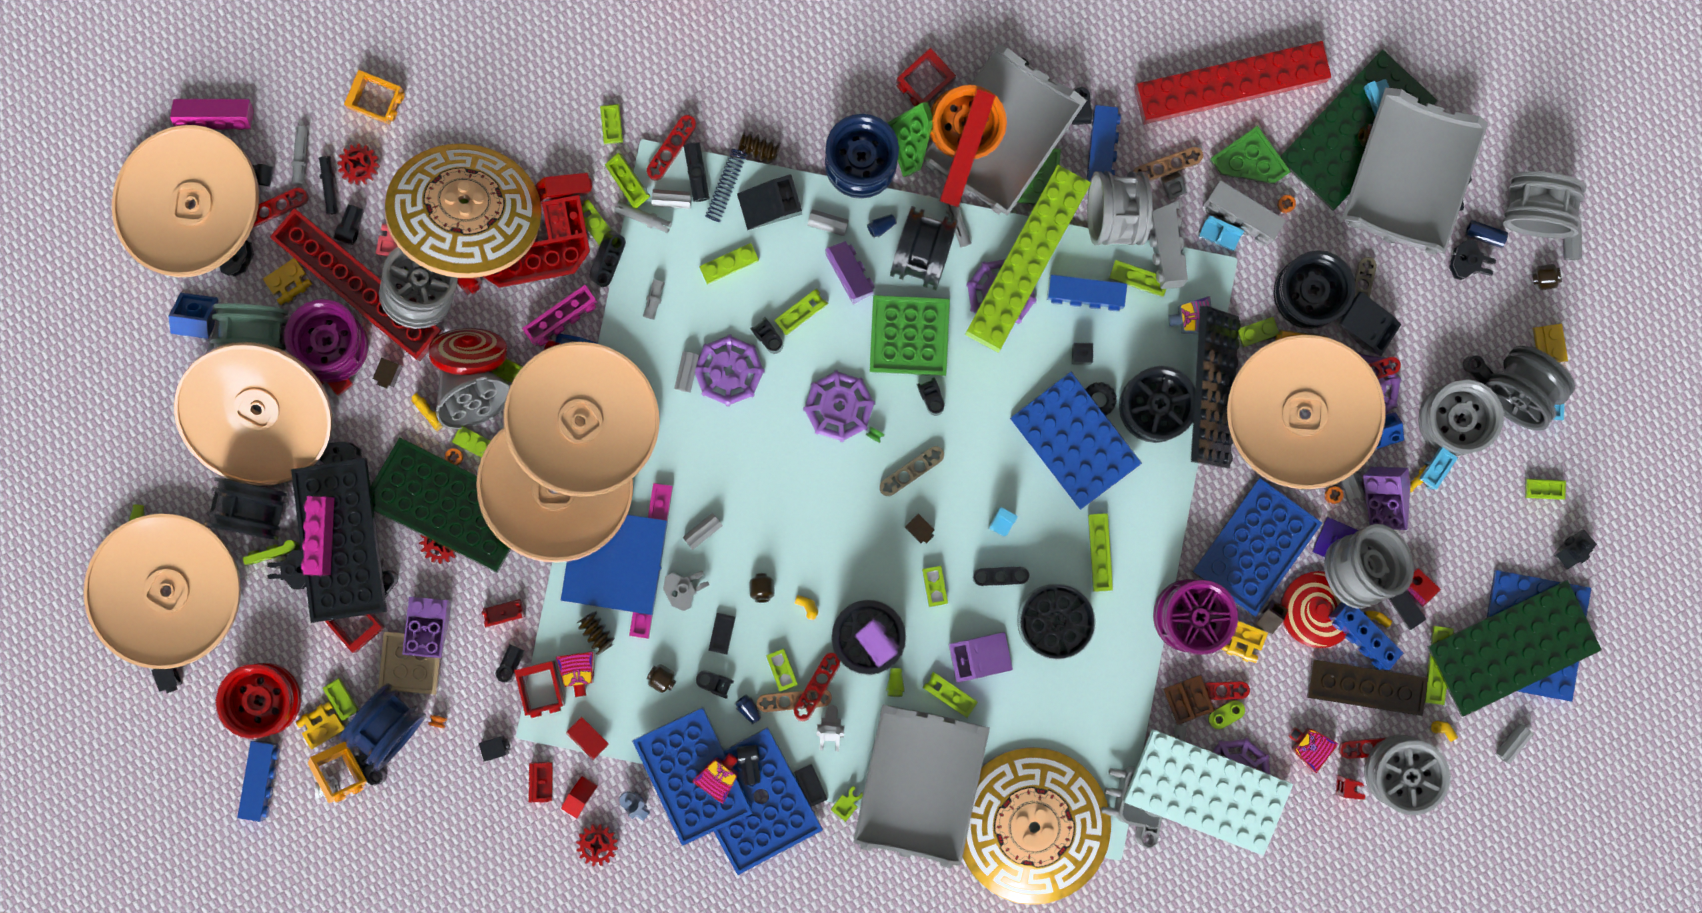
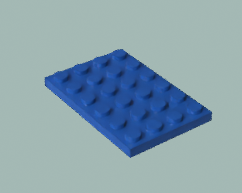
M1072 371L1010 418L1080 510L1142 464Z
M1258 478L1192 572L1205 581L1221 585L1233 597L1235 603L1256 617L1322 525V522L1264 480Z
M703 707L632 740L682 846L753 813L737 777L723 804L693 783L694 778L715 757L722 761L726 758V754Z

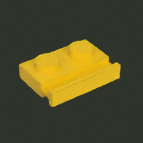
M1562 323L1533 328L1536 349L1550 355L1559 363L1568 361Z

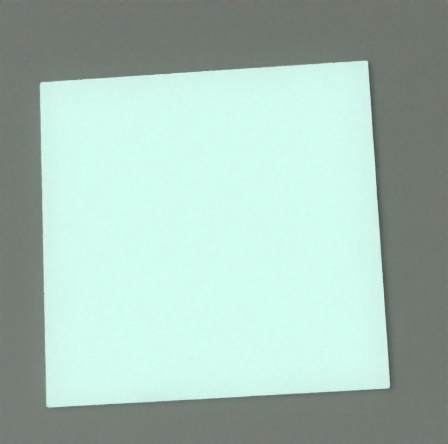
M641 140L634 173L650 197L637 209L649 214L655 213L657 217L671 221L672 225L671 228L668 227L670 229L669 232L665 233L657 228H649L647 224L624 216L620 235L625 238L626 244L610 283L598 344L623 354L643 372L654 391L659 409L657 442L647 463L632 478L633 495L627 515L648 518L653 483L673 486L661 561L662 569L659 574L649 639L629 636L633 612L560 601L567 562H552L531 666L555 661L565 706L561 707V711L550 713L547 710L542 712V716L531 718L530 715L525 716L522 705L516 737L521 740L584 752L566 734L582 717L609 743L599 754L600 756L643 764L632 742L633 739L703 707L723 750L768 727L796 780L797 777L794 771L812 764L828 799L826 801L836 803L842 794L846 797L849 796V789L852 786L856 787L852 792L854 796H859L861 792L864 793L882 706L889 705L989 727L990 730L982 766L1000 754L1020 748H1046L1065 754L1076 760L1092 774L1106 797L1108 807L1114 808L1117 796L1106 794L1105 789H1118L1120 777L1110 775L1109 769L1124 770L1128 767H1137L1143 753L1164 644L1154 626L1153 610L1160 593L1168 585L1176 582L1198 463L1191 462L1193 423L1181 435L1168 441L1159 443L1145 442L1132 435L1124 426L1119 413V400L1127 383L1140 372L1151 367L1166 366L1179 370L1190 379L1195 387L1198 334L1181 333L1180 325L1169 326L1168 315L1178 314V306L1207 296H1210L1212 308L1228 313L1237 259L1231 256L1183 247L1181 255H1185L1188 280L1181 288L1166 289L1164 297L1127 285L1125 307L1118 312L1109 311L1108 307L1091 309L1089 305L1082 304L1081 307L1070 306L1068 302H1062V305L1052 304L1051 300H1047L1050 275L1116 282L1109 279L1115 260L1153 273L1157 272V267L1153 263L1154 251L1153 247H1150L1149 240L1144 245H1094L1090 239L1088 228L1069 224L1034 288L1035 298L1037 299L1036 303L1032 305L1020 324H1014L999 353L965 335L976 313L970 311L971 305L966 284L980 268L983 261L991 262L1007 258L1029 216L1009 213L1007 216L1002 212L998 215L990 208L959 203L961 208L959 211L972 244L960 248L956 233L954 234L937 290H933V285L928 284L927 288L923 287L924 281L922 279L906 275L903 280H900V275L895 274L894 277H891L890 272L911 206L916 207L915 211L917 212L924 209L926 217L943 221L945 216L949 217V214H946L945 210L947 208L944 202L939 201L940 198L890 188L871 198H852L835 189L828 176L740 158L735 159L743 161L744 164L729 159L743 167L727 163L731 167L741 170L739 172L725 167L727 166L726 162H729L727 158H731L730 156L701 151L710 199L703 202H693L692 197L690 209L652 206L653 189L692 193L684 147L665 175L660 180L654 181L648 177L647 167L663 143ZM669 151L661 153L662 160L668 161L671 159L672 154ZM657 160L656 162L659 165L656 169H651L652 176L655 174L659 175V167L662 165L664 168L666 165ZM699 168L692 170L693 176H699L702 173V170ZM728 169L729 171H732V172H734V173L739 174V176L734 175V174H732V173H730V172H725V173L728 174L729 176L735 177V178H737L738 180L732 179V178H730V177H728V176H723L724 178H726V179H728V180H730V181H733V182H735L736 184L730 183V182H728V181H726V180H721L722 182H724V183H726V184H728V185H731V186H733L734 188L728 187V186L723 185V184H719V185H721L722 187H724V188H726V189H729V190H731V191H733V192H729V191H727V190H725V189L718 188L720 191L731 195V197H729V196H727V195H725V194L716 192L718 195L729 199V201H727V200H725V199H723V198L714 196V197L717 198L718 200L723 201V202H725V203L728 204V205H725V204H723V203H721V202L712 200V201L715 202L716 204L721 205V206H723V207H726V209H723V208H721V207H719V206L711 205V206H713V207L716 208V209H719V210H721V211H724V213H722V212H719V211H717V210L710 209V210L713 211L714 213H717V214L723 216V217H720V216H717V215H715V214L708 213L709 215H711V216H713V217H715V218L721 220V222H716V221H713V220H711V219L705 217V215H707L706 212H710V211L708 210V208L711 207L709 204L712 203V202H711V199H714V198H713V195H716V194L714 193V191H718V190L716 189V187H720V186H718L717 183H721V182L719 181V179H721V178H722L721 175L724 174V173H723V170ZM791 174L803 215L747 230L737 193ZM812 209L849 220L845 235L841 236L807 226ZM892 214L897 224L882 236L873 238L867 228L870 220ZM844 241L848 245L851 244L856 252V255H854L856 261L862 262L866 270L863 272L866 279L870 277L875 286L872 289V295L854 305L825 253V249ZM749 243L752 244L759 259L758 262L707 285L699 266ZM1001 268L991 269L992 274L999 273ZM986 273L979 280L978 284L984 285L989 278ZM653 279L665 283L660 298L662 301L658 305L655 320L643 317L647 303L646 297L647 295L649 296ZM818 289L819 295L823 300L826 299L829 304L786 336L774 320L813 290ZM976 290L978 303L982 302V293L980 290ZM873 295L950 299L946 376L870 372ZM814 299L809 302L812 307L817 305ZM764 317L771 323L783 341V350L778 354L770 353L750 330L751 327H755L762 322ZM728 334H732V337L748 344H754L761 365L765 369V373H763L755 390V396L733 403L730 407L707 396L704 397L701 394L702 391L696 375L694 376L691 393L674 389L683 351L700 356L705 343L708 344L719 340ZM772 340L769 347L775 349L779 346L780 342ZM1073 343H1093V363L1091 365L1072 364ZM727 345L714 349L713 351L715 352V354L727 351ZM732 345V351L740 355L745 352V350ZM710 354L703 367L709 368L713 359ZM749 355L745 358L748 368L751 369L754 368V365ZM731 365L724 368L726 376L734 373ZM834 370L857 378H863L873 401H875L867 425L868 429L844 440V442L821 434L817 435L806 412L803 411L811 389L810 384L828 376ZM1071 371L1085 389L1095 382H1104L1115 390L1117 403L1114 410L1106 415V417L1142 462L1141 465L1081 510L1010 419ZM703 373L709 386L713 383L710 374ZM749 373L744 384L748 387L754 374ZM933 377L937 381L945 404L944 411L938 416H933L928 412L916 385L931 381ZM840 380L839 386L851 389L853 384ZM833 381L823 386V390L827 391L835 387V382ZM1154 382L1149 385L1152 390H1155L1157 387ZM717 386L713 389V391L724 396L726 394V390ZM739 387L731 390V396L743 392V388ZM1170 387L1168 393L1171 395L1175 394V388ZM859 389L855 390L854 393L858 401H865ZM817 392L814 405L820 404L822 394ZM1097 392L1092 396L1099 407H1103L1106 404L1107 399L1103 393ZM1141 396L1136 398L1137 403L1141 404L1143 402ZM1160 399L1155 402L1158 405V409L1162 406L1164 407ZM842 401L834 403L836 411L845 408L842 405ZM935 401L931 403L930 407L932 410L938 411L941 409V404ZM859 406L856 417L860 420L862 419V415L865 407ZM1175 406L1173 410L1175 413H1180L1181 408ZM820 410L814 411L821 424L825 420ZM1143 415L1141 419L1143 422H1147L1149 418L1147 415ZM1161 420L1160 425L1166 427L1167 421ZM851 421L844 425V432L857 424ZM827 423L825 428L839 432V426ZM869 427H873L885 434L884 437L880 438V443L865 435L869 433ZM938 446L944 451V458L939 464L894 495L884 496L880 492V484L883 480L931 447ZM931 451L932 456H930L929 458H927V455L923 456V458L927 460L929 466L932 465V463L930 462L932 459H940L939 455L941 453L939 451ZM921 460L916 461L914 464L915 470L923 471L925 463ZM902 471L899 473L898 478L901 482H907L909 474ZM895 477L891 478L894 481L889 485L887 482L884 483V492L888 491L891 493V488L894 485H897V488L901 486L896 482ZM1000 507L1018 516L1007 536H1002L988 529ZM713 513L723 526L692 550L683 539V536ZM918 513L934 528L932 532L934 537L927 544L924 541L920 544L904 528ZM1108 513L1113 591L1093 592L1088 515ZM941 566L948 604L929 607L922 569ZM1024 567L1029 572V579L1024 584L978 586L972 578L973 573L977 569ZM1018 570L1015 573V578L1018 581H1022L1025 578V573L1022 570ZM703 571L704 575L691 582L694 588L707 581L710 585L694 595L692 607L685 611L673 607L663 590L665 576L675 573L685 578L686 576L690 577ZM1003 571L996 573L997 581L1003 582L1006 579V574ZM979 572L976 575V579L978 582L984 583L987 576L984 572ZM759 573H765L774 580L775 595L766 603H757L750 597L749 581ZM1061 584L1073 587L1089 600L1095 615L1093 636L1087 646L1072 657L1051 659L1039 655L1023 642L1019 634L1017 615L1020 605L1029 593L1041 586ZM674 590L672 595L677 597L678 592ZM1054 590L1048 591L1047 594L1050 602H1055ZM797 595L814 600L818 608V615L814 620H809L806 617L807 612L804 606L795 604ZM1065 597L1059 599V607L1064 609L1068 606V600ZM1076 599L1070 608L1073 610L1081 604ZM863 600H874L884 603L895 610L905 627L906 643L904 651L896 664L891 667L902 669L905 692H903V697L887 696L886 687L891 668L879 674L865 675L851 671L840 661V667L827 688L832 696L829 705L833 704L838 710L837 719H841V726H844V738L840 737L839 751H835L836 741H824V749L820 750V736H817V724H821V719L826 718V709L829 705L816 707L811 717L806 721L796 719L794 710L762 712L758 709L757 700L761 695L805 690L824 656L828 653H835L831 639L832 629L837 617L845 608ZM1042 601L1039 604V610L1043 613L1048 611L1049 604L1046 601ZM1028 608L1026 616L1037 617L1039 613ZM871 609L874 616L880 612L878 610ZM597 611V614L594 618H602L599 625L606 624L603 631L610 630V634L607 637H615L612 642L614 645L598 656L596 652L599 648H591L594 642H587L590 635L583 636L586 629L579 630L581 622L577 623ZM1074 612L1071 620L1074 623H1078L1081 620V615L1078 612ZM717 613L736 617L728 655L708 651ZM860 613L857 617L858 622L861 624L867 623L869 620L868 614ZM885 614L877 619L885 628L891 621ZM852 615L845 622H853ZM1058 616L1048 618V620L1053 622L1054 627L1056 624L1064 625V623L1058 620ZM1041 620L1033 622V629L1035 631H1040L1043 628ZM893 625L889 631L896 633V629ZM1075 625L1074 630L1083 634L1085 627ZM843 626L841 636L850 638L852 626ZM1068 631L1065 634V639L1068 642L1075 639L1073 631ZM1005 632L1013 670L957 683L948 644ZM1040 633L1031 640L1037 644L1043 635ZM1052 634L1046 637L1047 645L1052 646L1055 644V636ZM841 640L843 648L846 646L847 642ZM1060 640L1059 652L1065 651L1066 648L1063 643V640ZM855 645L850 648L849 652L852 656L856 657L860 655L861 649ZM781 649H785L798 685L783 691H779L766 655ZM595 651L594 683L585 684L587 696L575 697L574 686H564L556 657ZM868 656L871 665L876 664L872 657ZM834 658L832 660H827L829 664L827 669H825L824 667L822 669L827 670L829 672V668L831 667V665H836ZM865 659L859 662L860 664L867 665ZM660 664L674 671V680H676L672 690L667 689L664 693H660L650 687L646 679L652 667H657ZM550 670L528 676L526 689L531 709L558 702ZM706 670L734 680L727 693L728 698H722L700 688L696 683L698 673ZM932 672H935L978 702L968 718L922 688L930 680ZM703 674L699 677V681L701 684L707 685L710 682V677L707 674ZM820 674L816 680L823 684L827 681L828 677L825 674ZM937 682L934 689L939 691L942 684ZM811 693L813 700L817 698L815 693ZM825 693L821 698L822 703L829 699V696H826ZM746 694L749 698L752 697L761 716V719L754 724L748 721L736 709L735 702ZM773 696L774 701H767V698H763L760 705H763L764 709H767L770 704H774L773 708H778L776 705L777 696ZM780 697L779 704L782 707L789 706V697ZM806 708L798 709L799 716L807 715ZM862 798L854 802L858 806L857 808L861 807ZM1110 815L1111 835L1105 858L1119 861L1123 857L1129 824L1118 820L1116 816ZM1038 822L1030 823L1029 830L1031 832L1039 831L1040 824Z

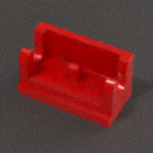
M521 599L483 608L481 611L482 615H484L485 627L525 618Z
M582 717L566 732L592 760L609 745Z
M553 762L529 763L528 802L552 801Z
M1337 775L1336 795L1343 798L1365 800V794L1355 791L1356 786H1364L1362 782Z

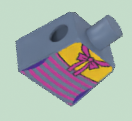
M1210 296L1179 305L1178 314L1168 315L1169 326L1180 325L1181 333L1198 334L1200 306L1212 307Z

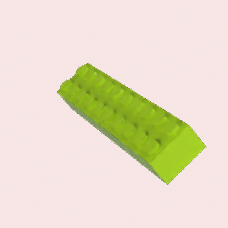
M1057 165L967 329L966 336L999 353L1089 189L1091 182Z

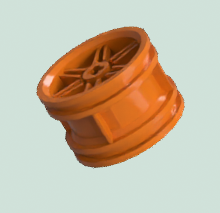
M976 85L955 87L944 92L933 103L930 109L932 114L930 137L942 153L954 158L958 146L957 140L961 137L964 128L961 122L964 121L965 117L967 119L970 110L969 102L973 100L976 89L993 94L990 90ZM995 96L989 119L983 132V139L980 141L975 159L984 157L994 151L1005 135L1007 126L1006 112L997 96ZM951 105L957 106L956 112L950 110ZM947 123L951 124L952 126L951 130L949 131L945 130L944 128L945 124Z

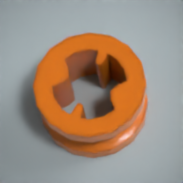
M1284 195L1277 202V207L1282 213H1289L1296 206V201L1291 195ZM1286 199L1291 203V206L1287 209L1282 205V202H1285Z
M451 448L446 452L445 460L457 466L462 463L463 454L460 450ZM452 452L459 455V458H456L454 463L453 460L449 459L452 456Z
M1336 486L1330 487L1325 491V499L1331 504L1341 502L1344 497L1342 489ZM1332 490H1335L1334 492L1339 493V496L1336 497V501H1334V498H1330L1329 496L1332 494Z
M430 715L431 721L428 722V725L445 728L444 722L447 721V718Z

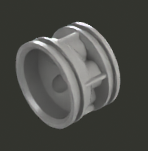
M1101 171L1094 172L1090 181L1091 185L1088 191L1087 202L1088 229L1092 243L1094 245H1144L1150 233L1152 220V192L1146 172H1129L1127 177H1118L1117 175H1112L1109 171L1104 173Z
M1520 172L1511 176V185L1509 186L1511 195L1509 207L1505 210L1504 214L1506 217L1503 220L1504 227L1517 233L1543 238H1571L1578 235V226L1580 225V219L1578 218L1580 202L1584 200V192L1586 191V184L1573 177L1548 172Z

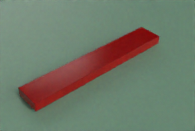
M976 89L939 201L955 207L959 206L996 95Z

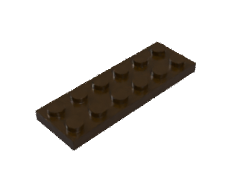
M1312 659L1307 698L1423 716L1428 678Z

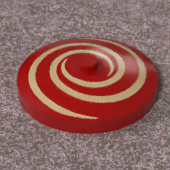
M459 328L444 332L435 337L429 345V359L431 363L442 371L458 375H473L491 371L499 367L507 357V344L505 340L492 331L479 328Z
M1324 571L1308 572L1295 578L1285 589L1280 602L1282 606L1288 609L1286 617L1282 622L1286 631L1297 642L1312 648L1331 647L1346 639V634L1342 630L1336 629L1332 625L1333 621L1329 618V615L1341 603V600L1330 588Z

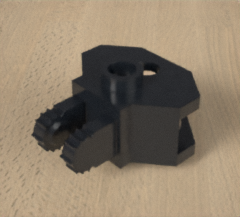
M1468 239L1453 249L1449 269L1453 278L1463 280L1469 275L1476 273L1492 276L1493 270L1483 268L1481 265L1482 262L1496 264V259L1484 256V253L1480 252L1476 241Z
M246 240L238 252L220 266L221 273L233 277L245 273L254 256L252 243Z
M351 442L328 443L319 460L324 464L360 459L362 457V450Z
M1581 530L1575 535L1568 537L1553 555L1555 558L1560 559L1565 569H1570L1577 563L1587 561L1590 558L1589 554L1597 544L1585 530Z
M300 550L291 551L284 561L267 563V567L270 568L280 567V574L267 575L268 579L285 580L292 589H305V576L301 572L302 552Z

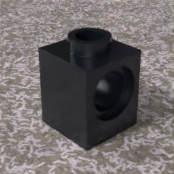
M1073 343L1072 364L1091 365L1093 363V343Z
M176 667L151 670L159 692L166 691L167 694L178 690L177 686L182 684Z
M504 735L478 743L484 762L509 754L510 744L508 739L504 738Z

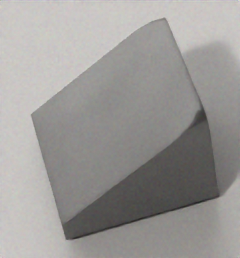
M1179 172L1161 178L1169 200L1187 193L1183 177Z

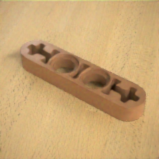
M1192 147L1138 166L1133 172H1147L1148 169L1146 167H1149L1150 174L1147 175L1149 181H1153L1199 164L1203 159V152L1197 147ZM1192 152L1199 155L1196 159L1197 161L1192 158L1187 160V165L1185 164V158L1191 156ZM1179 158L1182 164L1178 168L1173 167L1171 160ZM1161 164L1164 169L1163 173L1156 174L1153 166Z
M814 690L807 693L810 700H813L811 693H815V697H818V693ZM828 690L825 691V695L829 696V699H826L825 703H822L820 700L817 707H825L830 704L832 696ZM804 691L761 695L757 700V707L762 712L794 710L799 696ZM773 696H777L776 705L778 708H773L774 704L768 705L767 709L760 705L763 698H767V701H774ZM780 697H789V706L782 707L779 704Z

